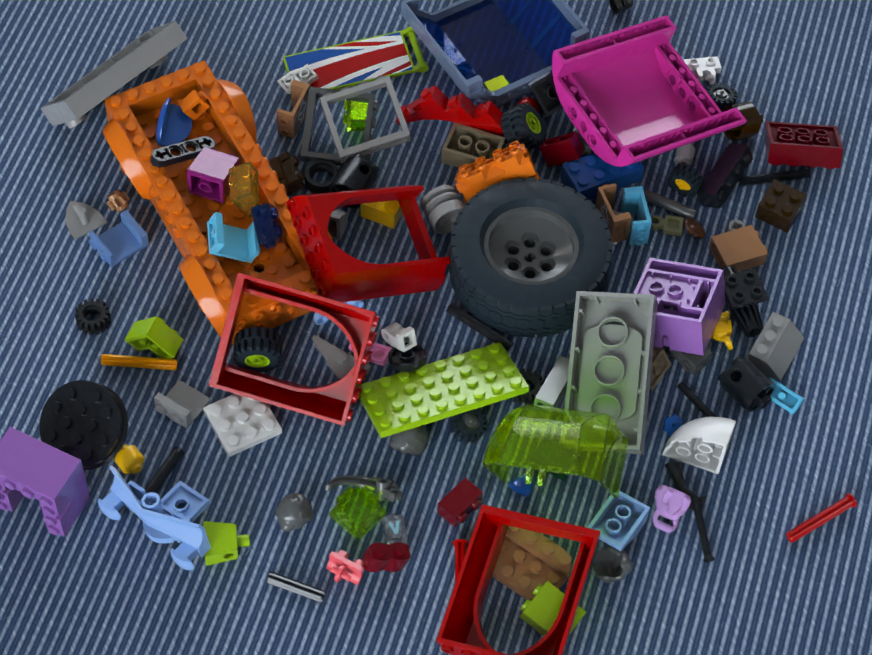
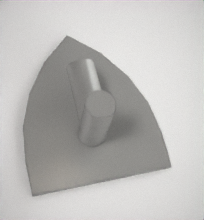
M70 201L65 218L67 228L74 240L88 234L91 230L94 231L108 224L102 214L92 206Z

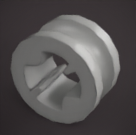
M732 220L729 223L727 232L735 230L733 227H736V229L745 227V224L741 220Z

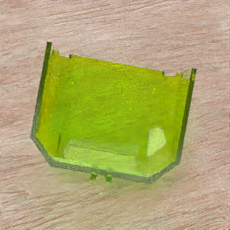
M528 404L513 409L504 416L490 438L482 465L502 482L507 481L509 466L526 468L525 482L529 485L533 480L534 470H540L537 478L538 486L544 484L546 471L583 476L598 481L614 498H618L628 438L611 415Z

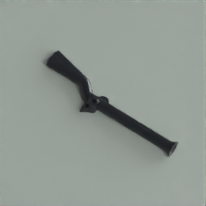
M680 462L667 463L665 467L678 490L691 497L692 503H690L689 509L694 511L704 554L703 562H712L715 558L711 553L701 510L707 496L698 497L694 492L686 488Z

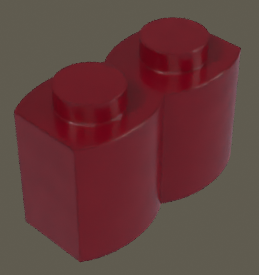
M395 542L390 545L373 543L362 556L364 569L369 572H380L382 570L390 572L401 571L411 558L408 544Z

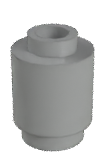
M688 144L677 148L674 158L675 166L677 164H685L686 167L687 165H692L695 153L694 146Z

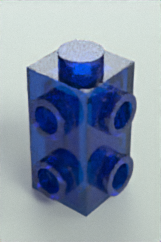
M270 203L252 207L251 213L259 245L266 247V249L276 247L277 243L282 242L281 236H283L282 228L277 222V218H279L277 208Z

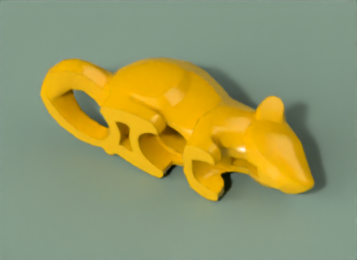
M729 311L721 313L712 338L716 341L724 342L728 350H733L731 342L732 324L731 320H729Z

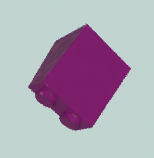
M203 147L187 170L188 193L224 203L240 168L239 158L233 154H225L213 148Z

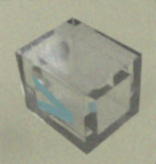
M391 514L382 518V528L386 544L390 545L395 542L407 544V532L403 515Z

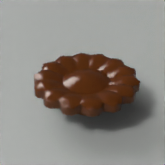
M691 218L685 219L684 224L690 236L694 235L699 239L705 237V230L697 221Z

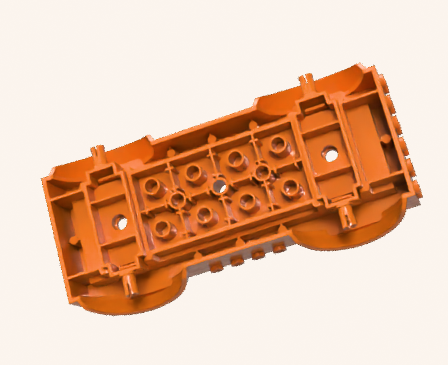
M204 60L104 99L108 123L102 129V132L118 159L124 175L127 174L142 198L151 200L184 258L179 264V269L196 298L200 311L205 313L220 337L222 336L238 272L317 295L316 285L311 277V271L305 260L302 246L299 243L297 231L293 226L291 214L287 209L286 201L289 198L286 195L285 186L279 183L275 170H271L268 158L262 155L261 147L257 143L256 125L252 109L246 95L237 84L223 79H216ZM194 89L197 92L202 90L207 95V102L210 107L195 121L191 119L192 130L184 141L208 136L215 142L214 149L225 154H233L239 158L240 168L224 203L188 193L187 170L196 158L160 168L151 164L150 157L153 150L165 147L158 145L156 142V128L160 110L167 98L171 97L172 104L179 106L177 101L179 99L183 100ZM189 147L186 148L187 150H189V151H191V152H194V151H195V150L192 149V148H189ZM171 152L172 155L179 156L178 153ZM215 212L222 213L223 224L247 229L253 221L257 222V230L259 231L258 242L261 250L259 256L252 263L209 254L207 222ZM327 229V234H328V236L330 237V239L332 240V237H331V235H330V233H329V231H328V229ZM245 292L231 343L234 345L236 333H239L240 330H245V328L265 327L272 329L312 311Z

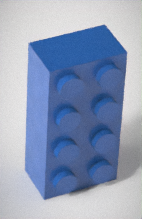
M593 153L563 164L560 178L565 186L576 190V193H581L586 197V200H592L597 198L598 187L605 184L616 183V190L642 181L644 167L640 161L623 167L613 166Z

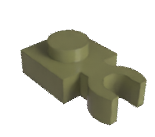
M652 215L651 221L657 224L651 223L650 229L653 231L663 229V234L681 237L684 218L665 215V219H662L658 215Z

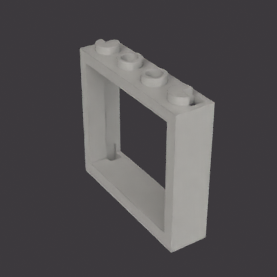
M379 76L374 81H364L352 88H342L340 92L326 93L320 98L321 107L341 163H344L347 158L355 154L365 156L411 141L410 133L390 76ZM387 87L402 131L343 149L328 105Z

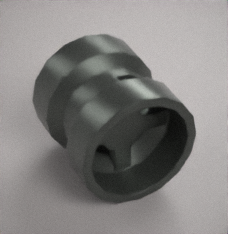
M609 0L610 7L615 14L622 12L623 9L627 10L633 7L632 0Z

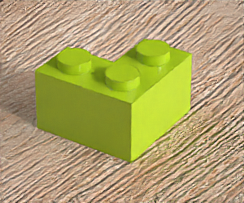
M155 316L134 322L124 340L137 351L150 349L159 358L172 359L175 357L184 339L178 335L176 330L171 329L165 324L162 318Z

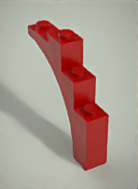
M435 85L424 89L420 94V99L401 107L406 124L421 120H443L505 137L501 127L503 113L491 100L481 103L476 107L464 93L448 99Z

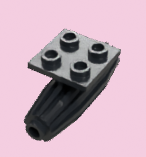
M724 266L721 269L724 270L725 300L732 316L746 337L753 338L758 336L763 330V324L757 303L769 301V297L757 271L754 268L738 272L734 266Z

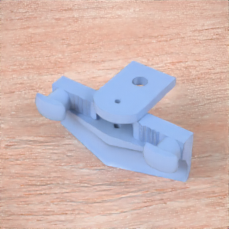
M111 465L109 469L114 474L111 492L103 500L98 499V506L102 513L112 520H120L121 516L118 511L125 505L143 521L145 533L152 541L157 543L177 541L180 543L175 550L171 548V557L181 568L193 570L194 565L191 561L197 555L202 558L211 549L204 527L193 523L210 505L209 499L182 481H179L160 500L157 493L150 492L146 494L145 489L133 481L127 484L117 469ZM181 503L187 504L182 509L177 508V506Z

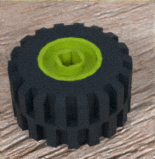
M521 103L503 113L501 127L509 144L519 141L520 144L524 143L525 148L530 151L540 146L546 140L547 132L544 121L539 112L530 104Z
M252 327L240 330L234 337L233 361L237 366L255 372L274 370V368L279 367L282 363V336L278 332L265 327Z

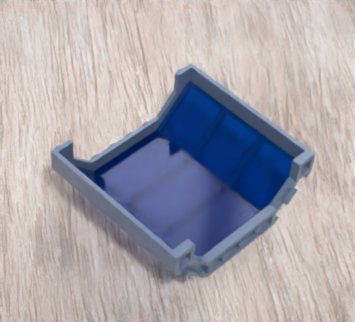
M404 0L401 2V15L461 92L470 100L473 98L480 103L491 100L497 108L531 93L527 83L552 69V54L554 50L590 39V30L564 0H461L433 13L419 9L418 0ZM501 75L509 83V85L496 91L488 90L484 82Z

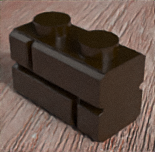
M286 151L280 154L279 157L276 156L269 160L272 171L275 170L279 183L285 186L287 196L304 188L303 180L305 176L297 167L300 163L295 155L292 156Z

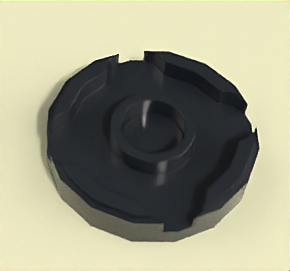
M419 344L405 352L392 348L388 354L390 367L400 372L417 370L427 360L426 351Z

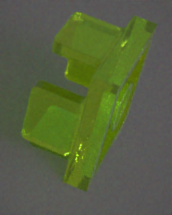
M349 486L336 498V506L329 512V516L358 541L387 515V511L379 505V497L367 486H364L362 490L358 486L354 490Z

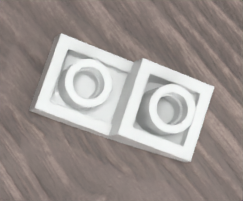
M306 64L295 73L290 71L277 82L287 94H291L290 84L293 79L312 84L319 78L312 68Z

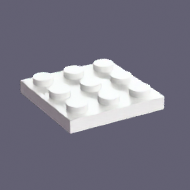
M233 394L203 407V412L228 457L282 434V428L265 402Z

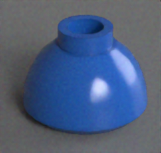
M529 471L508 483V486L514 492L522 494L523 497L534 492L532 488L535 484L533 472Z

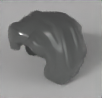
M422 425L393 434L389 441L390 446L394 450H399L402 454L409 453L413 456H419L424 453L428 445V431Z
M292 493L285 495L278 507H276L275 514L278 518L280 529L286 532L293 529H301L303 525L313 519L312 505L303 494Z
M612 546L601 548L597 552L593 569L598 579L605 583L625 579L626 575L632 571L633 564L624 549L619 551Z

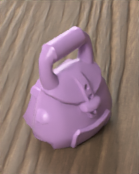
M660 485L656 489L654 496L656 507L653 523L656 528L671 533L675 531L680 517L689 508L691 497L669 486ZM661 515L666 519L672 520V526L658 520V517Z

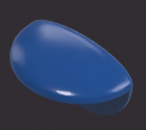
M171 97L165 100L158 117L156 142L160 146L180 143L189 136L192 130L191 118L183 113L180 106L172 104Z

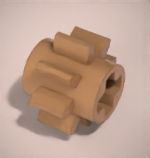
M117 189L107 196L109 201L106 204L112 211L121 212L129 206L127 201L130 198L125 191L120 192Z

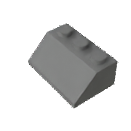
M772 312L753 345L748 359L766 376L781 382L804 337L790 319Z

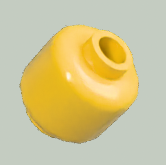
M125 444L116 454L114 461L124 474H137L143 468L144 456L136 446Z

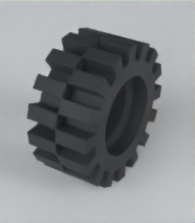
M90 298V302H87V299L83 300L84 304L80 302L78 304L79 308L76 307L75 319L79 330H83L84 334L89 332V335H93V332L99 335L100 330L102 333L105 332V328L108 329L109 323L111 324L108 305L104 301L100 303V299L94 301L93 298ZM90 313L100 314L97 320H86V316Z
M525 368L521 369V375L534 389L528 393L513 397V402L518 400V405L520 406L522 403H525V406H528V403L531 406L534 404L535 397L544 383L542 376H537V371L531 373V369H528V372H525Z

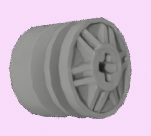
M442 185L429 191L422 198L420 207L437 234H448L452 232L455 220L464 204L460 201V197L453 186Z

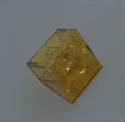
M250 162L229 169L228 183L230 185L229 199L231 203L235 204L241 212L250 218L253 217L260 204L258 170Z

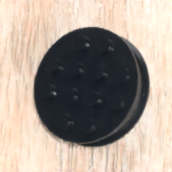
M87 380L66 383L52 393L43 407L39 424L41 441L80 459L83 470L102 467L116 456L126 440L128 416L124 403L117 393L105 385Z

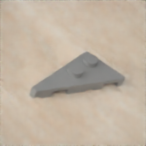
M316 335L312 337L315 348L318 352L320 351L332 373L336 375L337 380L351 371L355 365L354 356ZM366 364L364 368L365 370H367V374L371 370V366L368 364Z

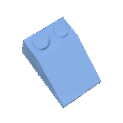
M615 488L587 528L599 530L601 533L600 540L622 551L637 536L646 523L650 507Z

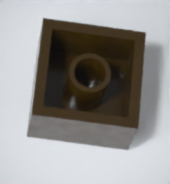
M774 179L758 204L755 218L788 233L804 208L807 194Z

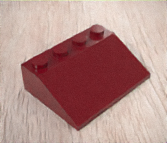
M765 121L767 163L775 166L786 164L792 167L800 165L809 168H840L843 145L837 126Z

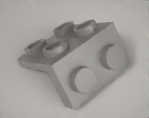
M178 381L166 396L158 392L154 397L155 408L159 413L164 414L177 424L188 429L203 411V407L209 404V398L186 383Z

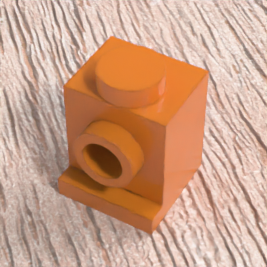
M194 89L183 100L179 99L177 101L183 113L194 121L210 107L207 102L208 97L202 90L197 92Z

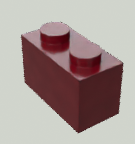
M576 131L546 139L539 147L548 167L553 165L560 166L567 161L578 160L585 151Z
M464 478L438 502L437 513L456 527L459 523H464L473 510L476 511L483 503V492L467 478Z

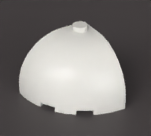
M703 417L689 421L680 426L671 435L662 455L719 474L733 435L736 420L723 417Z

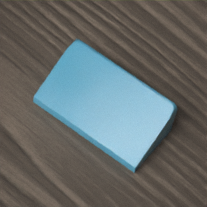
M770 378L775 384V389L770 396L772 401L794 415L805 399L778 381Z

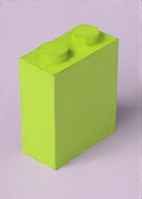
M548 580L544 585L539 583L532 592L535 595L531 601L528 599L520 608L523 612L519 616L542 636H545L554 624L565 595ZM578 606L570 633L586 614V611Z

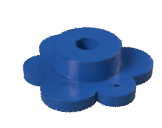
M676 414L665 418L663 430L667 432L668 436L671 437L682 425V418Z

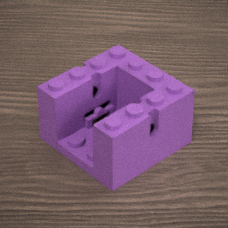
M649 258L633 294L655 295L658 301L653 347L663 348L668 346L670 350L704 356L726 303L724 270ZM663 306H665V307H671V308H677L678 311H676V310H670V309H664Z
M10 427L0 440V509H7L13 512L23 496L29 499L33 497L40 502L47 530L53 535L59 534L65 537L90 500L82 462L72 455Z

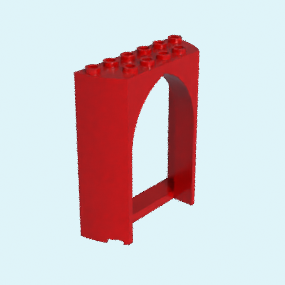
M422 185L298 195L286 201L287 209L293 220V226L299 237V243L305 254V260L311 271V277L317 288V295L339 302H350L436 291L441 287L446 278V274H444L446 266L450 264L451 260L449 256L437 258L415 199L424 190ZM398 200L420 260L372 264L348 255L327 234L328 222L332 212L347 205Z
M238 272L208 386L344 426L347 421L351 422L354 404L359 400L362 392L359 386L365 380L367 370L364 368L371 359L372 351L369 350L377 337V332L374 331L380 316L374 311ZM248 292L310 310L333 321L344 332L351 344L355 358L354 367L347 375L335 382L319 386H307L226 363L244 293Z
M482 504L436 642L441 646V650L451 655H508L496 652L486 641L482 630L481 613L508 527L512 526L581 542L554 624L536 644L521 652L510 654L563 655L598 545L600 531Z

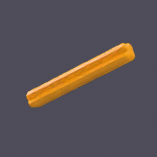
M112 354L101 355V364L107 366L174 371L178 367L176 359Z

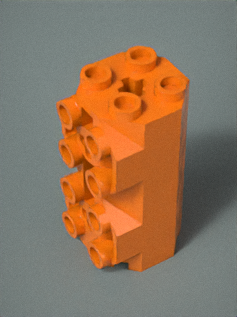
M514 141L507 148L494 150L492 152L493 157L490 159L481 156L474 163L469 165L463 164L458 168L459 172L454 179L459 194L462 193L464 204H467L473 196H476L483 189H487V187L496 183L499 185V182L510 180L512 183V179L523 178L524 181L525 178H537V181H539L538 172L534 170L535 165L524 143L520 144L519 141Z

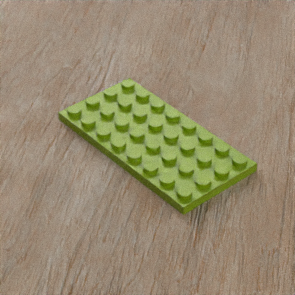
M499 342L423 365L421 368L411 372H400L363 383L359 386L362 389L360 400L380 438L529 392L527 382L503 345Z

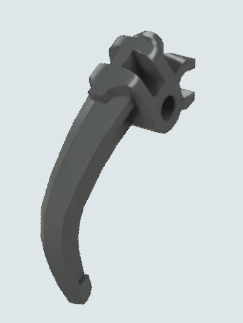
M342 475L331 479L325 485V490L331 491L339 485H352L374 490V499L378 501L389 500L395 502V499L402 500L403 492L398 490V485L394 483V480H387L383 477Z

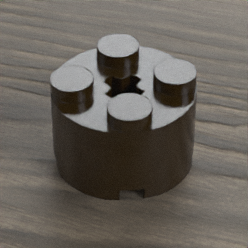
M751 101L730 105L722 110V112L737 107L747 120L745 124L724 131L728 139L739 141L758 134L761 123H763V116Z

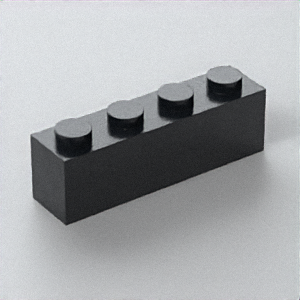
M729 143L696 192L701 206L722 207L753 160L748 145Z

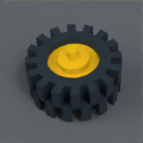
M677 164L668 177L669 187H673L674 192L678 191L677 194H683V197L687 195L688 197H694L703 184V176H699L701 173L699 171L696 172L694 167L691 169L690 165L686 167L685 164Z

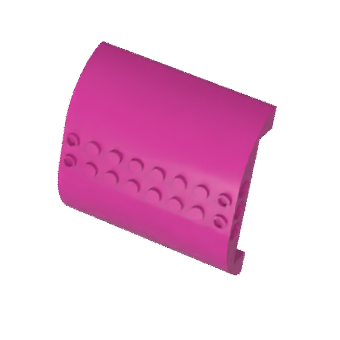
M667 15L553 51L552 73L556 92L562 107L593 152L603 161L613 166L623 167L739 127L747 121L737 107L725 112L719 109L671 45L670 40L677 28Z

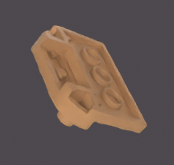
M509 526L492 577L526 600L531 601L535 596L532 592L539 583L544 585L548 580L556 588L561 589L570 574L571 556L565 549L539 532Z

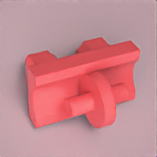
M342 549L337 553L332 551L329 554V562L326 569L336 574L334 581L339 583L343 578L359 585L364 571L363 561L360 559H356L354 562L348 560V553Z

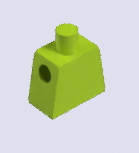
M203 521V527L211 545V549L205 554L206 566L237 559L238 547L250 546L249 534L237 535L236 524Z

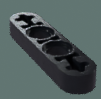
M202 136L153 150L150 162L153 166L160 168L194 159L203 147L214 149L215 142L208 136ZM189 147V148L194 149L195 151H194V152H191V151L187 150L186 148ZM171 152H176L179 156H174Z

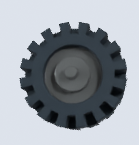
M714 83V86L711 84L707 87V93L721 111L725 107L736 104L738 94L733 87L729 88L727 84L723 86V83H720V85Z
M480 408L478 411L474 409L452 417L450 427L452 428L450 431L451 433L455 432L453 435L455 439L460 437L458 441L462 442L464 439L465 444H468L470 441L472 444L480 440L488 427L486 425L488 420L484 419L486 415L485 413L480 414L482 411Z

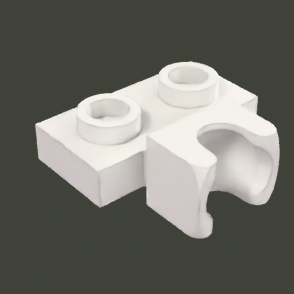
M718 56L683 59L700 83L703 80H707L710 85H714L716 74L721 73L722 67Z

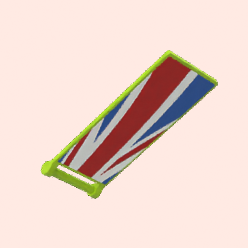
M411 26L397 32L283 57L287 73L290 71L295 73L308 64L319 78L310 84V87L335 90L357 86L364 81L371 82L379 76H390L392 78L415 72L425 73L429 70V66L425 62L419 47L416 33ZM404 36L410 39L418 61L416 66L412 62Z

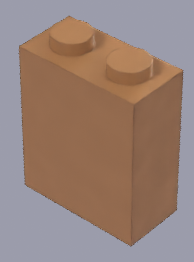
M753 225L712 236L709 244V249L720 269L724 266H734L738 272L765 264L768 256V249L762 244L758 231H755Z

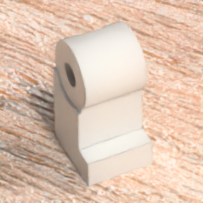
M395 322L381 330L385 342L402 352L417 345L415 330L410 326L403 328L399 323Z

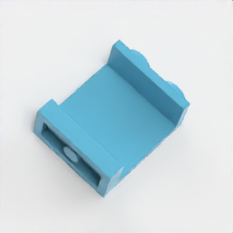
M643 187L624 188L621 213L629 212L630 215L636 214L638 221L632 222L629 246L647 244L652 221Z
M215 212L207 222L209 254L252 263L259 256L261 247L258 242L259 231L257 230V222L253 221L247 229L223 224L222 213Z

